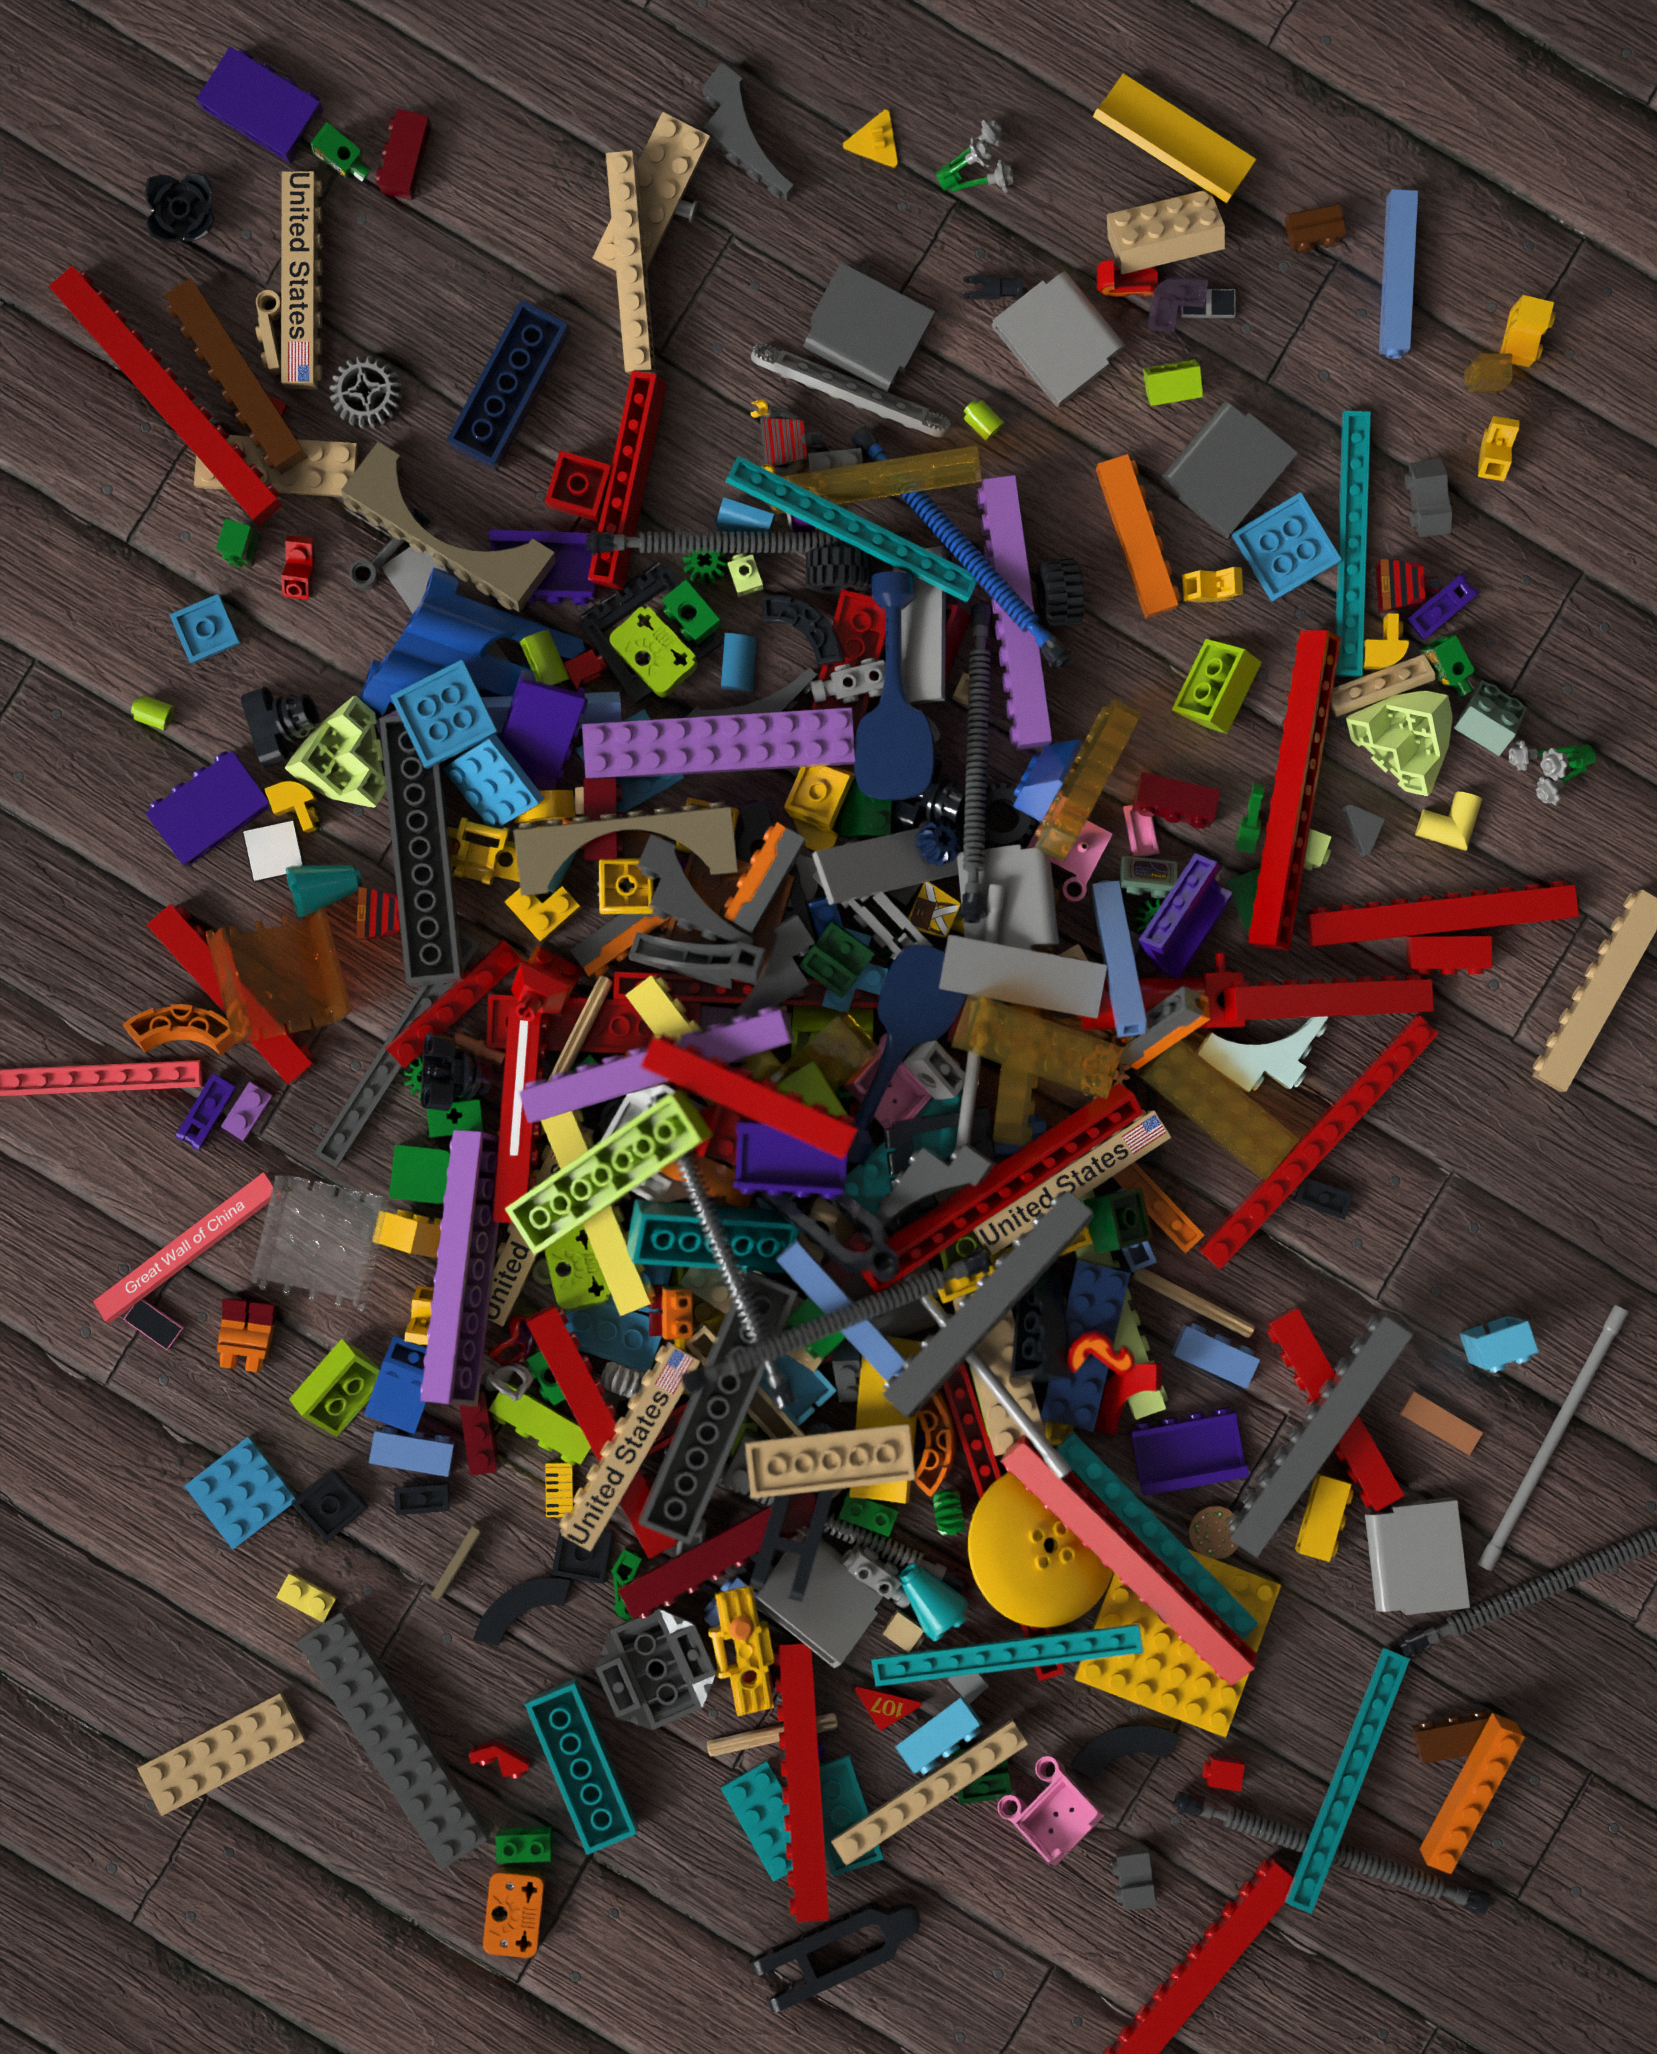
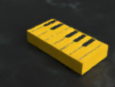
M567 1462L546 1463V1517H563L567 1511L570 1513L574 1507L573 1465Z

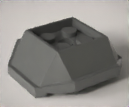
M661 1607L654 1609L655 1613L641 1620L638 1616L635 1619L611 1628L595 1667L616 1718L652 1730L702 1709L716 1676V1670L696 1624ZM654 1661H658L663 1664L664 1670L661 1673H654L649 1665Z

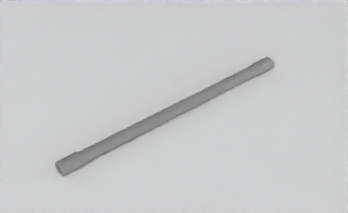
M989 885L983 942L997 944L1006 886ZM976 996L955 1150L959 1146L970 1145L989 998Z
M911 1271L902 1279L906 1282V1280L913 1279L917 1275L914 1271ZM932 1294L925 1295L922 1298L919 1297V1301L939 1325L948 1314ZM974 1350L966 1359L1040 1452L1044 1461L1058 1479H1061L1072 1470L1060 1453L1051 1446L979 1353Z
M1614 1305L1596 1344L1492 1540L1487 1544L1477 1563L1488 1571L1492 1572L1503 1547L1615 1335L1619 1333L1629 1314L1627 1310L1617 1305Z

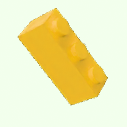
M1321 1473L1315 1474L1295 1550L1299 1554L1330 1562L1331 1556L1336 1555L1339 1541L1336 1540L1338 1531L1343 1530L1346 1522V1515L1343 1514L1346 1504L1349 1505L1353 1497V1489H1351V1484L1348 1481Z

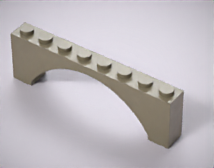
M377 442L341 489L345 506L353 512L360 511L366 515L367 520L376 526L382 525L387 528L390 535L394 538L406 540L416 552L420 554L425 552L440 567L444 568L447 566L462 581L466 582L469 580L474 583L481 593L487 596L489 594L493 595L505 608L509 610L513 608L520 612L555 565V552L533 538L528 544L516 548L489 552L457 548L435 538L420 526L403 501L399 487V471L402 468L400 455Z
M724 802L708 803V808L698 809L697 805L681 806L682 811L671 812L670 807L654 809L655 814L644 815L643 810L627 812L628 817L617 818L616 813L600 815L601 820L590 821L589 816L573 818L574 823L563 824L562 819L546 821L547 826L536 827L535 822L520 823V829H514L521 895L548 893V884L555 872L575 850L598 836L619 830H647L675 839L697 854L707 864L711 875L738 872L731 807L725 806Z

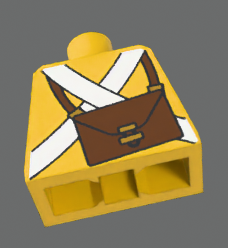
M930 882L923 883L908 920L922 934L946 939L951 929L965 935L963 918L957 915L961 903Z

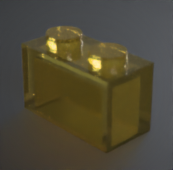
M1480 353L1471 362L1468 369H1465L1464 383L1468 385V393H1501L1512 381V354Z

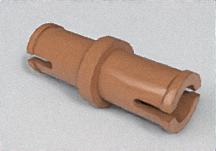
M457 1031L455 1035V1048L469 1054H477L482 1060L490 1061L498 1068L501 1067L506 1056L505 1051L503 1052L496 1048H486L485 1040L480 1039L478 1041L460 1031Z

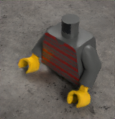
M763 399L753 401L751 404L757 405L759 411L751 412V416L756 418L763 415L764 417L760 418L765 464L761 467L788 480L807 463V449L822 448L821 432L805 434L804 422L799 420L796 415L782 408L768 405Z

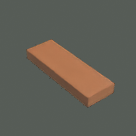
M1414 1391L1411 1392L1399 1412L1402 1416L1469 1456L1483 1432Z

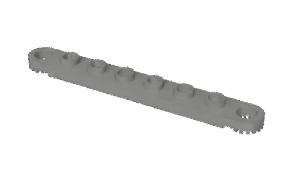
M760 343V345L756 344L753 347L751 360L755 364L776 372L784 378L796 380L809 388L828 393L833 398L843 399L858 408H865L883 418L895 420L907 428H914L935 437H945L948 434L951 423L950 420H947V417L943 418L942 414L939 416V413H931L928 408L787 351H778L775 347L772 348L771 345L768 347L766 343L765 345L763 343Z

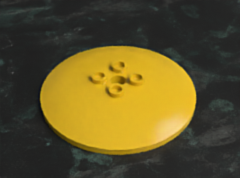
M1007 1472L998 1478L983 1494L974 1511L968 1537L969 1560L973 1576L988 1602L1007 1618L1033 1627L1060 1626L1084 1615L1104 1594L1114 1571L1104 1566L1100 1558L1091 1549L1086 1548L1082 1544L1081 1539L1063 1525L1061 1519L1053 1512L1048 1511L1042 1501L1034 1493H1030L1024 1487L1023 1482L1014 1474ZM1049 1537L1054 1542V1548L1050 1553L1044 1548V1542Z

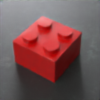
M560 450L545 498L547 507L599 522L612 466Z

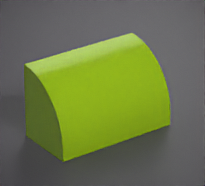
M1195 359L1143 368L1145 388L1150 406L1203 397L1200 365Z
M549 629L532 634L520 641L537 682L554 686L570 679Z

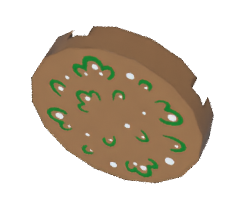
M1214 1505L1206 1506L1198 1510L1191 1518L1188 1532L1189 1540L1199 1554L1212 1559H1224L1232 1555L1239 1547L1229 1538V1525L1227 1522L1233 1513L1228 1508Z

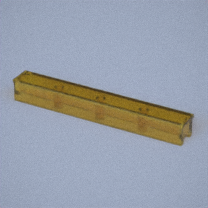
M978 446L782 477L834 504L982 481ZM768 503L773 514L785 513V511Z

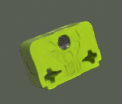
M642 606L639 607L610 635V643L614 650L659 697L670 695L697 669L698 663L694 653L681 642L678 636L663 623L650 607L646 609ZM643 619L646 622L649 621L652 630L649 627L647 628L646 626H642L640 622ZM675 655L682 660L685 659L687 664L685 666L682 664L678 665ZM649 656V663L647 665H639V658Z
M583 1224L550 1247L544 1249L558 1309L562 1308L565 1314L602 1306L610 1298V1289L590 1240L588 1239L586 1250L582 1242L578 1241L582 1234H584L585 1238H588ZM561 1266H565V1269H570L566 1277L556 1273ZM593 1281L597 1289H602L598 1297H595L594 1293H589L592 1291Z

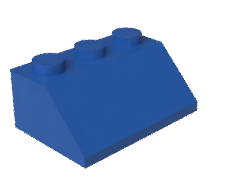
M1076 739L1044 746L1040 755L1035 753L1013 794L1017 796L1013 807L1042 821L1084 741Z

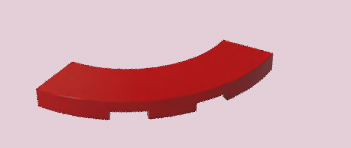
M1162 1363L1136 1364L1130 1373L1125 1375L1116 1373L1104 1385L1094 1431L1109 1435L1116 1434L1120 1415L1125 1407V1402L1129 1398L1142 1391H1160Z

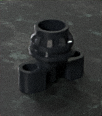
M262 687L241 696L242 707L260 763L265 768L289 760L290 751L286 740L289 742L298 741L300 738L307 736L311 729L319 726L320 717L318 709L312 698L307 694L301 696L290 694L274 700L269 689Z
M935 758L931 789L922 795L904 799V802L897 800L891 815L892 825L908 831L918 829L925 811L929 822L939 819L942 823L949 822L955 825H960L966 817L965 791L961 789L958 783L950 782L945 777L937 782L942 769L941 760Z
M428 1032L423 1043L422 1108L449 1111L453 1102V1096L455 1098H472L476 1095H486L493 1082L492 1063L482 1060L477 1054H469L465 1051H460L455 1056L456 1041L453 1035Z

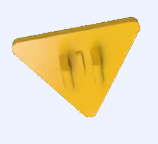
M883 110L846 140L843 143V148L895 168L898 162L889 111Z

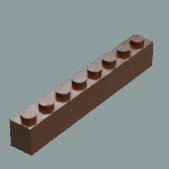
M192 278L164 294L169 302L166 305L167 310L174 320L179 317L183 323L179 328L188 341L193 339L197 346L193 350L201 362L207 360L211 367L207 370L215 383L221 382L225 388L221 393L228 404L234 403L238 408L235 415L243 427L247 424L249 425L252 432L248 435L257 448L262 446L266 454L263 455V458L272 470L276 467L282 475L308 458Z

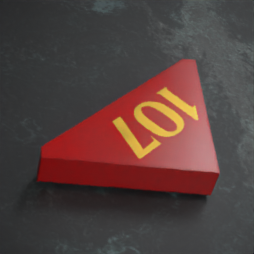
M859 1685L854 1687L879 1731L922 1706L920 1700H913Z

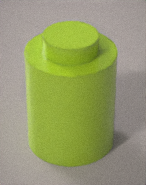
M973 400L964 410L966 414L964 420L986 442L1005 423L983 400H980L978 403Z
M142 695L140 699L136 698L131 708L134 720L164 731L169 728L175 711L173 705Z

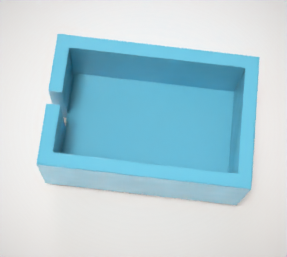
M1506 1316L1487 1323L1489 1334H1485L1483 1325L1459 1332L1469 1363L1485 1370L1490 1369V1372L1503 1370L1506 1368V1363L1516 1361L1517 1364L1532 1359V1354L1538 1353L1528 1321L1516 1317Z
M784 1353L783 1356L780 1357L778 1355V1358L774 1360L779 1372L782 1371L786 1381L789 1380L797 1401L780 1409L798 1427L815 1411V1408L812 1406L814 1402L820 1407L837 1389L818 1368L814 1373ZM765 1368L759 1385L772 1398L769 1391L771 1386L767 1379L769 1374Z
M962 1697L895 1747L914 1774L921 1771L924 1775L939 1764L936 1759L941 1755L946 1758L960 1748L957 1743L965 1739L968 1742L980 1734L982 1731L979 1727L984 1723L973 1707Z

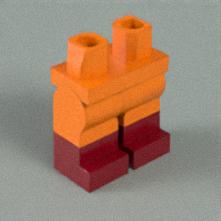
M675 1283L652 1284L655 1296L652 1297L654 1303L649 1305V1309H661L663 1311L649 1312V1336H661L666 1340L693 1338L692 1289H686Z
M223 1298L221 1308L223 1309L216 1351L221 1353L220 1367L236 1369L238 1355L247 1356L245 1371L261 1372L264 1360L269 1358L279 1305Z

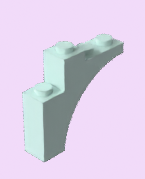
M1310 1017L1294 1033L1278 1041L1262 1045L1238 1044L1210 1033L1194 1056L1245 1092H1250L1251 1089L1255 1091L1264 1080V1077L1261 1076L1263 1072L1286 1089H1291L1293 1086L1298 1087L1306 1076L1303 1073L1306 1066L1300 1063L1298 1059H1304L1312 1049V1046L1309 1045L1315 1036L1319 1038L1325 1031L1327 1024L1324 1022L1328 1017Z

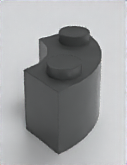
M1441 458L1409 463V474H1405V486L1407 490H1410L1412 505L1410 524L1412 528L1416 527L1419 538L1451 533L1452 509L1448 495V474Z

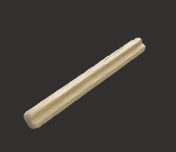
M599 976L547 1082L552 1081V1075L571 1070L613 984L611 979Z
M1144 1268L1135 1271L1133 1274V1279L1246 1338H1250L1254 1332V1325Z
M835 1713L816 1717L817 1733L838 1728ZM781 1724L710 1740L707 1742L708 1754L713 1757L779 1742V1732H784V1726Z

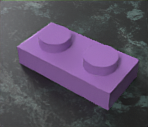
M249 1082L221 1127L242 1141H245L270 1103L273 1095L253 1082Z

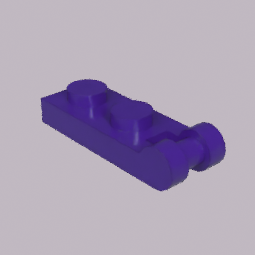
M1463 572L1406 620L1422 640L1426 639L1480 593L1476 587L1472 588L1466 581L1468 578ZM1457 587L1464 594L1462 598H1459L1453 591Z
M212 1073L178 1130L176 1138L181 1141L186 1140L190 1142L194 1149L200 1151L237 1086ZM193 1124L201 1128L198 1135L191 1131Z

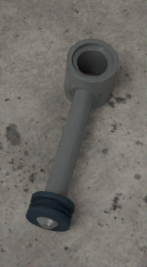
M415 507V512L412 511L413 514L411 515L425 529L424 525L431 522L424 511H420ZM393 537L370 562L368 560L354 562L349 570V576L354 586L362 591L373 589L378 583L379 571L377 569L406 540L402 538L398 540ZM366 569L371 572V576L367 581H359L357 579V574L361 570Z

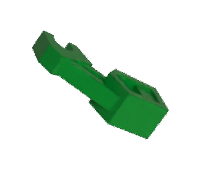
M1253 782L1252 794L1248 800L1247 817L1243 816L1235 840V850L1254 854L1261 827V820L1258 819L1264 795V784Z
M625 1547L611 1572L614 1579L616 1603L613 1608L618 1616L629 1621L632 1617L625 1610L626 1606L617 1590L619 1586L633 1579L643 1556ZM620 1563L632 1568V1572H629L628 1577L624 1578L623 1574L618 1571Z

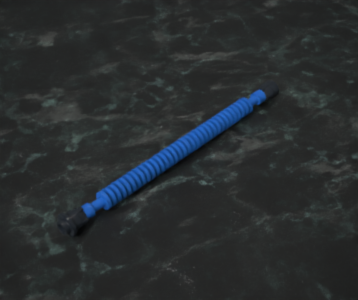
M863 426L852 435L851 442L857 448H861L862 453L866 457L869 456L873 462H878L882 467L881 475L885 477L887 482L902 496L915 513L924 520V523L950 549V552L976 578V581L985 588V591L1011 617L1012 621L1016 622L1021 631L1027 632L1029 630L1036 638L1035 642L1042 649V654L1049 661V666L1052 669L1065 667L1072 659L1070 656L1072 649L1065 647L1056 636H1052L1047 630L1043 631L1037 624L1039 617L1008 585L1007 581L999 575L998 571L990 565L989 561L973 546L951 519L942 512V509L925 493L924 489L908 474L903 466L896 459L890 461L886 457L885 450L878 444L879 440L868 427Z

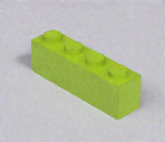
M505 1382V1384L512 1388L514 1391H517L519 1389V1387L515 1386L514 1384L510 1382ZM499 1391L488 1410L493 1413L491 1417L503 1425L506 1422L516 1427L514 1430L516 1433L525 1438H529V1436L539 1440L538 1445L549 1452L553 1449L562 1454L560 1457L562 1460L573 1466L575 1463L581 1465L591 1449L578 1422L526 1391L521 1399L513 1401L508 1395Z

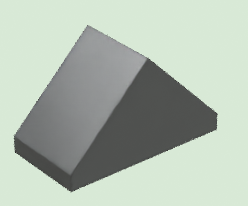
M1351 804L1341 808L1360 858L1370 854L1385 819Z

